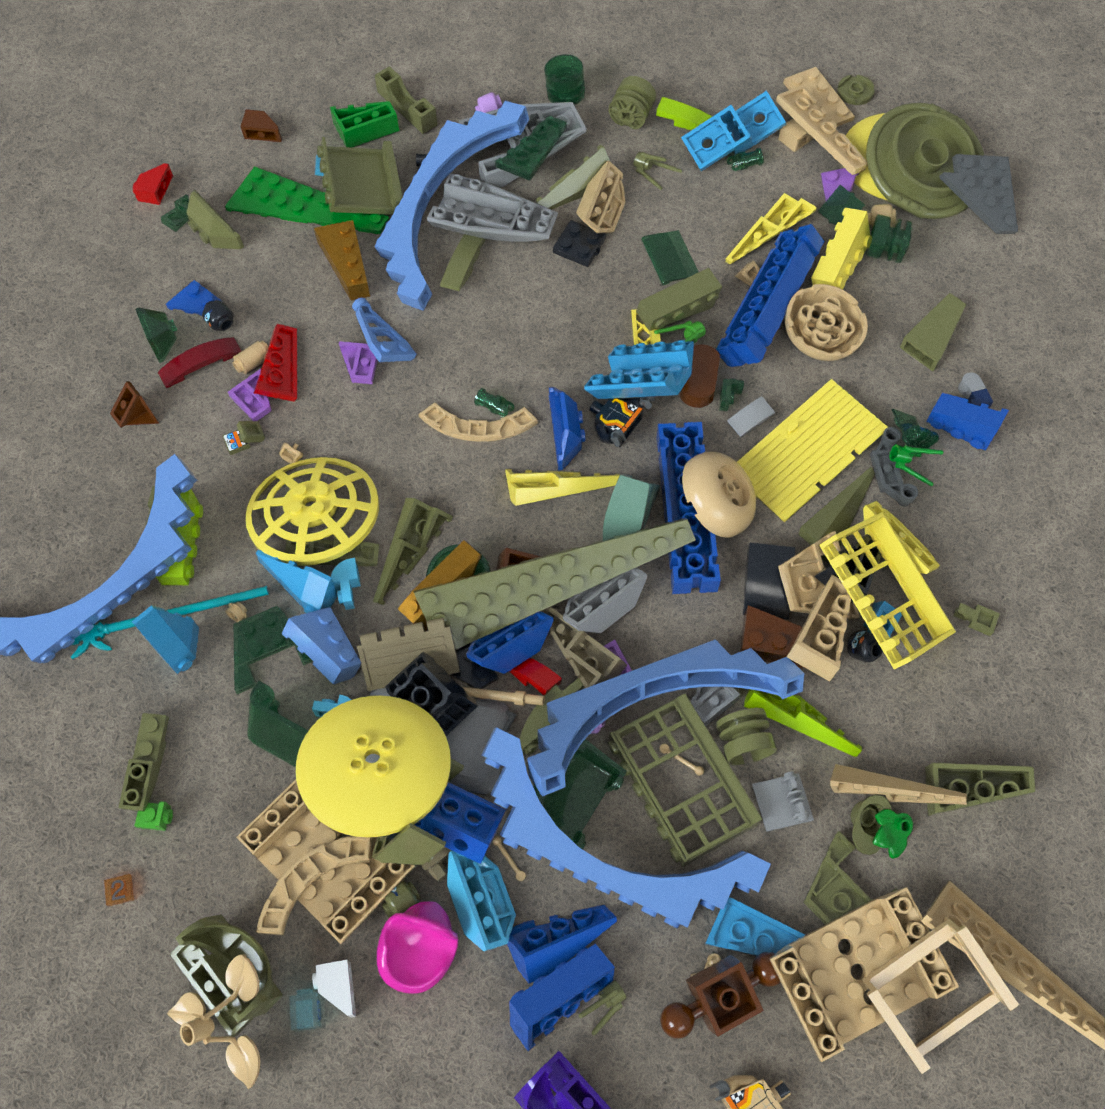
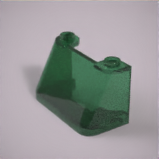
M258 681L250 693L247 725L248 739L254 745L296 768L299 748L309 730L281 716L278 712L280 702L275 700L273 689L265 683Z
M585 739L567 767L565 773L566 787L545 796L540 794L535 785H533V788L540 803L556 826L579 848L583 849L586 845L585 834L582 833L584 827L605 793L613 790L616 791L622 786L624 782L623 777L627 771Z

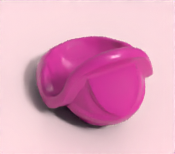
M430 901L417 903L408 908L404 913L392 915L383 926L377 946V968L383 981L399 992L416 994L431 989L444 977L453 962L458 948V935L452 930L447 913L438 903Z

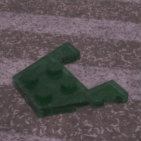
M278 606L233 624L234 690L237 695L257 686L249 665L295 646L303 666L313 662L308 655L302 654L297 649L298 646L290 638L286 639L282 635L288 617Z

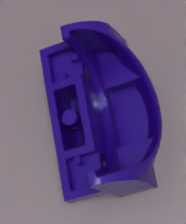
M560 1051L545 1063L514 1097L523 1109H611ZM551 1088H552V1089L554 1090V1092L556 1093L555 1096L553 1095V1093H552V1091H551Z

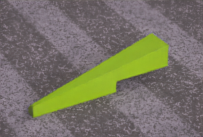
M750 689L745 697L744 707L748 709L763 708L768 718L851 756L857 757L862 751V747L859 744L856 745L843 737L845 733L841 729L835 732L825 724L827 718L799 695H792L782 699L778 695Z

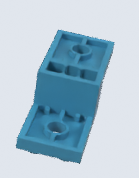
M765 91L736 111L732 105L728 106L682 136L681 139L700 171H703L732 151L736 156L747 151L784 127L786 121L768 92ZM758 114L765 116V120L761 123L754 121ZM706 139H711L713 141V144L710 148H704L702 146L703 142Z

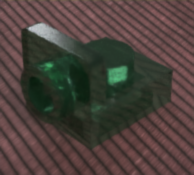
M733 378L723 379L719 411H728L729 404L733 405L735 394H742L744 381Z

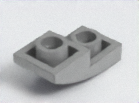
M761 396L733 415L727 422L739 437L742 438L757 425H761L775 414V411Z

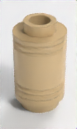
M257 341L234 356L232 364L237 372L247 374L264 362L268 345L264 341Z

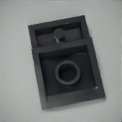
M749 543L745 572L743 615H745L749 605L781 619L789 620L790 608L778 566L795 556V547Z

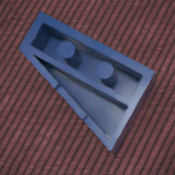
M942 393L926 422L930 423L935 429H943L949 432L956 439H963L969 442L976 449L986 451L1009 410L1003 408L1001 411L989 409L988 404L982 403L981 406L968 403L969 399Z

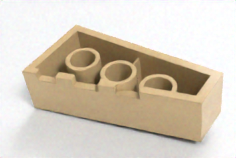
M834 575L830 577L787 655V658L829 682L840 669V656L843 651V638L847 628L846 620L851 603V597L839 578Z

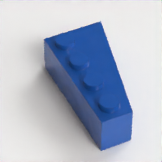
M596 943L589 948L581 949L576 954V957L568 962L560 963L552 973L539 977L531 987L525 991L520 990L512 996L509 1001L510 1026L527 1051L535 1046L533 1040L540 1034L544 1033L547 1036L554 1030L553 1026L557 1023L558 1019L562 1016L568 1019L573 1015L582 999L588 1002L614 980L615 967Z

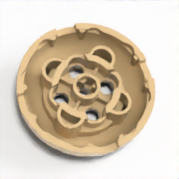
M815 284L810 288L800 289L789 301L785 314V327L792 343L802 353L817 360L835 361L848 357L861 346L867 334V318L865 313L862 314L858 307V301L846 291L831 285Z
M703 452L691 458L684 467L682 483L687 502H692L697 511L695 517L706 529L717 536L731 538L742 533L751 524L756 511L754 487L745 470L734 459L719 452Z

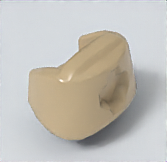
M283 443L279 455L283 460L292 464L299 461L303 457V453L296 450L299 446L296 443L293 447L288 443Z

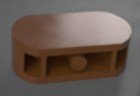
M703 344L694 346L692 374L680 391L679 397L686 405L694 408H702L713 402L720 354L711 346Z

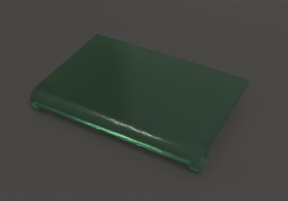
M679 230L646 235L641 238L662 286L669 284L671 281L686 279L699 272Z

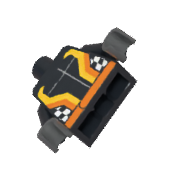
M654 396L610 398L605 405L596 400L593 401L589 411L596 415L595 431L600 441L621 447L642 420L643 407L646 409L652 407L650 401H655Z

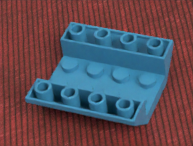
M678 340L674 343L661 341L649 345L638 343L634 346L618 345L614 347L608 356L612 372L604 376L603 374L593 375L584 386L585 391L598 399L678 395L692 374L693 341L685 342L684 340Z

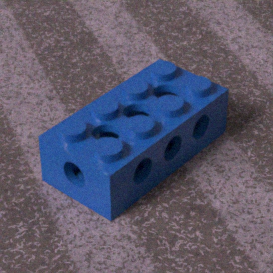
M448 782L439 802L424 818L414 825L445 841L446 848L481 864L506 809Z

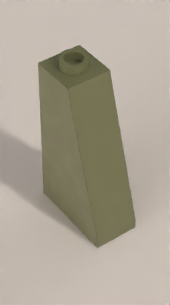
M949 293L904 337L900 348L931 371H934L966 304Z

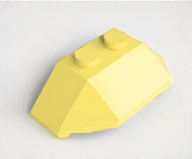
M875 501L865 505L863 508L864 520L883 512L920 573L928 574L940 566L930 551L892 513L882 508L880 503Z

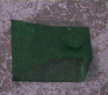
M138 307L135 310L146 338L159 363L164 362L177 339L174 333L178 331L173 319L168 320L165 312Z

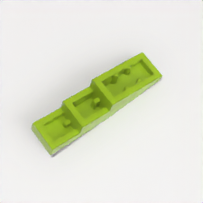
M665 97L661 98L656 112V116L674 120V126L693 130L713 117L697 108Z

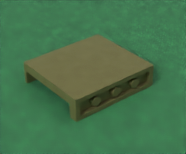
M322 137L321 145L317 146V156L321 158L320 172L324 175L322 185L323 188H326L325 202L329 204L330 212L394 214L395 208L399 205L403 196L392 142L384 141L382 149L326 146L325 137Z

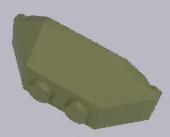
M194 189L191 192L187 208V215L190 220L188 225L194 233L198 231L201 240L205 244L209 243L213 248H244L240 235Z

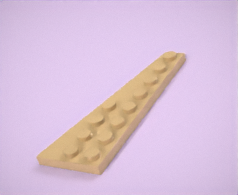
M949 881L942 888L921 922L931 930L947 919L952 920L958 927L965 925L1003 980L1105 1050V1018ZM954 936L947 940L963 951Z

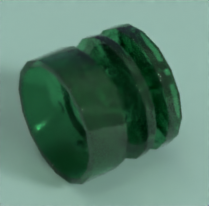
M568 54L557 55L551 58L544 68L548 99L551 103L573 102L574 105L580 103L585 96L582 61L578 57Z
M877 214L870 235L872 236V241L866 256L880 259L883 251H887V261H891L893 254L896 253L895 263H901L910 244L912 221L906 220L903 229H900L902 219H898L895 226L891 227V217Z

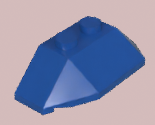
M549 387V402L559 471L563 470L581 451L582 442H585V430L580 429L583 417L582 411L577 409V403L563 391L555 387Z
M541 611L473 641L466 656L485 668L505 674L541 650L552 626L553 617Z

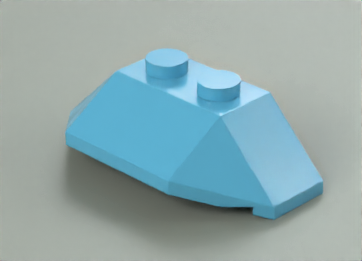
M450 851L448 854L447 887L464 935L483 951L508 944L516 913L498 866L486 856H484L481 864L463 855Z

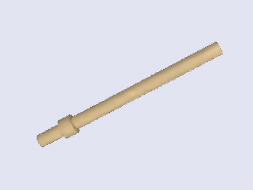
M462 687L466 694L472 698L514 702L515 705L525 706V704L544 705L545 696L527 694L526 691L516 690L514 693Z

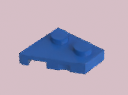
M193 280L168 301L166 306L170 310L178 309L183 310L185 313H196L202 316L206 303L220 299Z

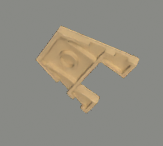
M836 531L825 535L778 566L790 611L810 614L825 586L814 577L824 568L821 556L825 554L820 544L836 535ZM837 541L833 544L837 551L840 552L841 549ZM854 602L850 604L847 619L860 617Z

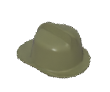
M881 795L869 796L865 800L856 803L851 810L853 842L857 850L862 854L872 855L881 849V847L873 844V839L881 827L875 818V814L883 809H891L889 801Z

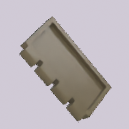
M444 618L427 621L428 630H425L423 622L405 625L404 635H402L400 627L381 630L382 639L380 640L377 632L360 635L361 643L357 645V649L362 663L367 690L385 688L391 680L422 652L431 656L436 664L445 669L448 675L460 672L461 669L451 626H446Z

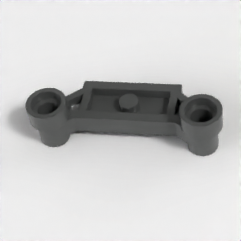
M888 427L884 430L881 437L882 441L877 449L871 451L870 458L880 493H887L899 505L906 507L914 502L918 496V489L913 484H903L899 468L895 467L896 462H892L889 459L890 450L899 442L901 433L895 427Z

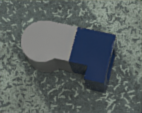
M972 372L966 373L959 383V392L966 399H969L968 403L978 406L984 403L988 404V408H990L993 400L979 375Z

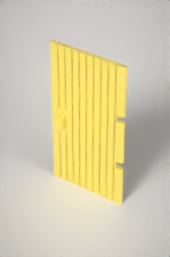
M831 379L737 463L749 476L756 497L782 521L786 522L820 491V488L816 486L818 482L826 486L855 460L851 452L855 451L860 455L883 434L888 426L882 423L881 420L876 418L875 415L870 413L868 409Z

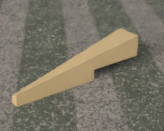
M835 764L830 781V786L834 793L886 795L889 802L967 805L966 793Z

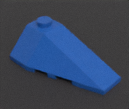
M605 905L574 911L570 919L558 918V915L549 916L550 923L535 926L534 920L526 921L512 928L507 945L518 971L530 984L539 977L552 973L560 963L570 960L581 949L585 948L617 922V917Z

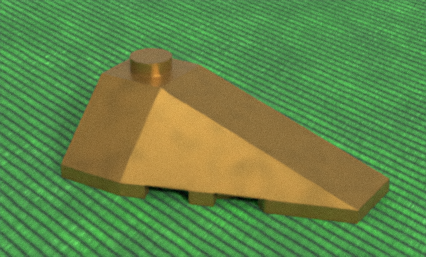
M463 540L412 590L398 610L413 624L423 622L425 630H428L427 620L413 591L473 576L481 554Z

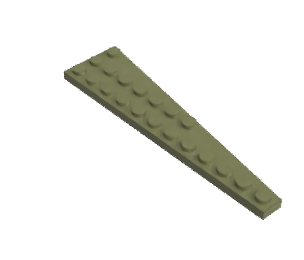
M683 518L657 525L650 529H642L635 533L616 536L613 539L594 542L583 547H575L523 561L516 565H508L494 571L478 573L475 576L456 579L453 582L441 583L413 592L427 621L444 618L445 625L451 626L455 647L458 649L689 544L696 539L688 519Z

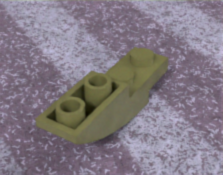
M579 678L563 691L555 685L545 695L544 705H536L519 738L523 755L525 753L530 755L538 748L537 730L551 725L548 721L547 703L584 689L585 687Z
M142 714L133 759L128 761L119 809L145 811L158 779L167 743L164 741L169 721L167 715Z

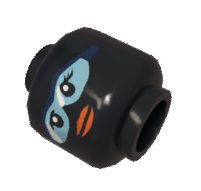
M221 300L206 303L202 313L204 321L215 331H225L233 324V312Z
M857 630L852 633L847 641L848 653L854 659L871 663L882 655L883 650L872 632Z

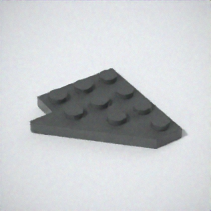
M956 154L952 157L954 173L943 172L940 175V179L996 234L1017 233L1018 225L1009 157Z

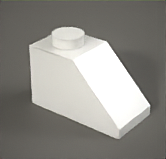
M342 960L316 965V973L312 974L314 989H318L320 995L351 1018L356 1017L351 962Z

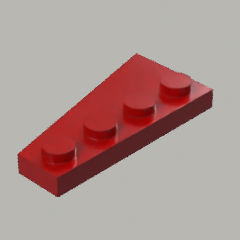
M281 324L275 326L254 394L295 402L297 399V328Z

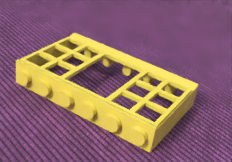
M883 512L834 535L820 544L821 549L893 669L911 662L956 632ZM866 528L874 542L866 545L858 531ZM851 534L855 536L861 546V549L855 552L846 539ZM841 540L849 555L847 553L839 554L833 543ZM876 546L885 559L880 564L877 563L870 552V549ZM862 553L866 554L873 568L867 571L857 557ZM852 559L861 574L852 575L845 563ZM888 565L909 601L888 614L877 617L870 604L874 603V597L871 594L864 596L858 583L866 576ZM913 605L921 619L915 624L906 611V608ZM901 612L909 625L904 631H902L894 618V615ZM887 619H889L897 632V635L891 638L883 627L887 623ZM923 624L933 638L927 643L917 629ZM911 631L921 645L915 651L905 636ZM899 639H901L909 652L904 658L901 657L896 649V646L900 644Z

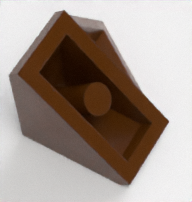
M126 381L110 412L120 428L125 425L159 424L139 392L130 381Z

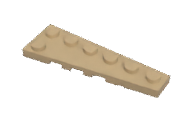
M804 85L777 96L775 101L825 148L834 159L844 166L849 173L855 175L867 168V161L850 143L845 134L839 133L836 130V123L834 121L830 122L826 118V111L823 108L819 109L815 104L817 100Z

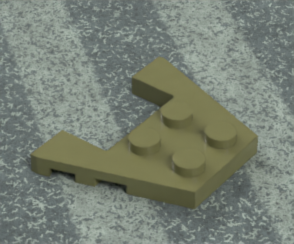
M840 831L834 835L803 901L825 925L871 901L865 892L838 866L856 848Z

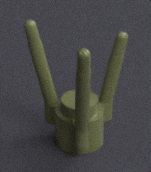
M638 152L633 162V165L637 167L636 172L642 174L660 190L663 189L662 186L649 176L645 170H650L654 164L682 173L681 169L662 163L667 161L666 158L650 155L645 152Z
M616 980L599 992L601 994H599L600 999L578 1015L579 1018H583L603 1004L607 1009L612 1007L592 1030V1035H596L615 1012L623 1007L621 1002L627 999L625 992Z

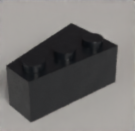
M868 534L862 537L866 545L874 542ZM858 541L850 544L854 552L861 549ZM876 546L870 549V552L877 563H879L881 553ZM846 548L840 553H847L849 555ZM865 553L857 556L866 571L873 568ZM852 559L845 563L852 575L861 574ZM830 563L814 576L824 585H826L832 575L839 578ZM875 572L866 576L858 583L864 596L868 594Z

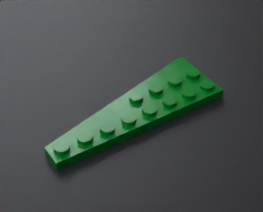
M255 166L225 205V209L229 212L237 211L243 214H257L262 217L270 216L280 218L281 220L307 224L309 222L320 224V226L353 220L355 230L379 235L384 230L386 223L390 221L389 217L383 214L330 212L329 204L325 202L324 192Z

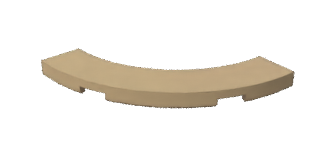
M433 403L419 414V417L426 424L445 435L476 442L510 438L529 430L539 423L538 419L525 407L511 415L500 418L501 420L491 422L470 419L467 421L457 418L456 415L447 412L437 403Z
M343 837L339 840L322 844L298 859L277 881V885L266 900L256 933L284 935L289 915L306 888L332 869L350 863L370 862L373 837Z

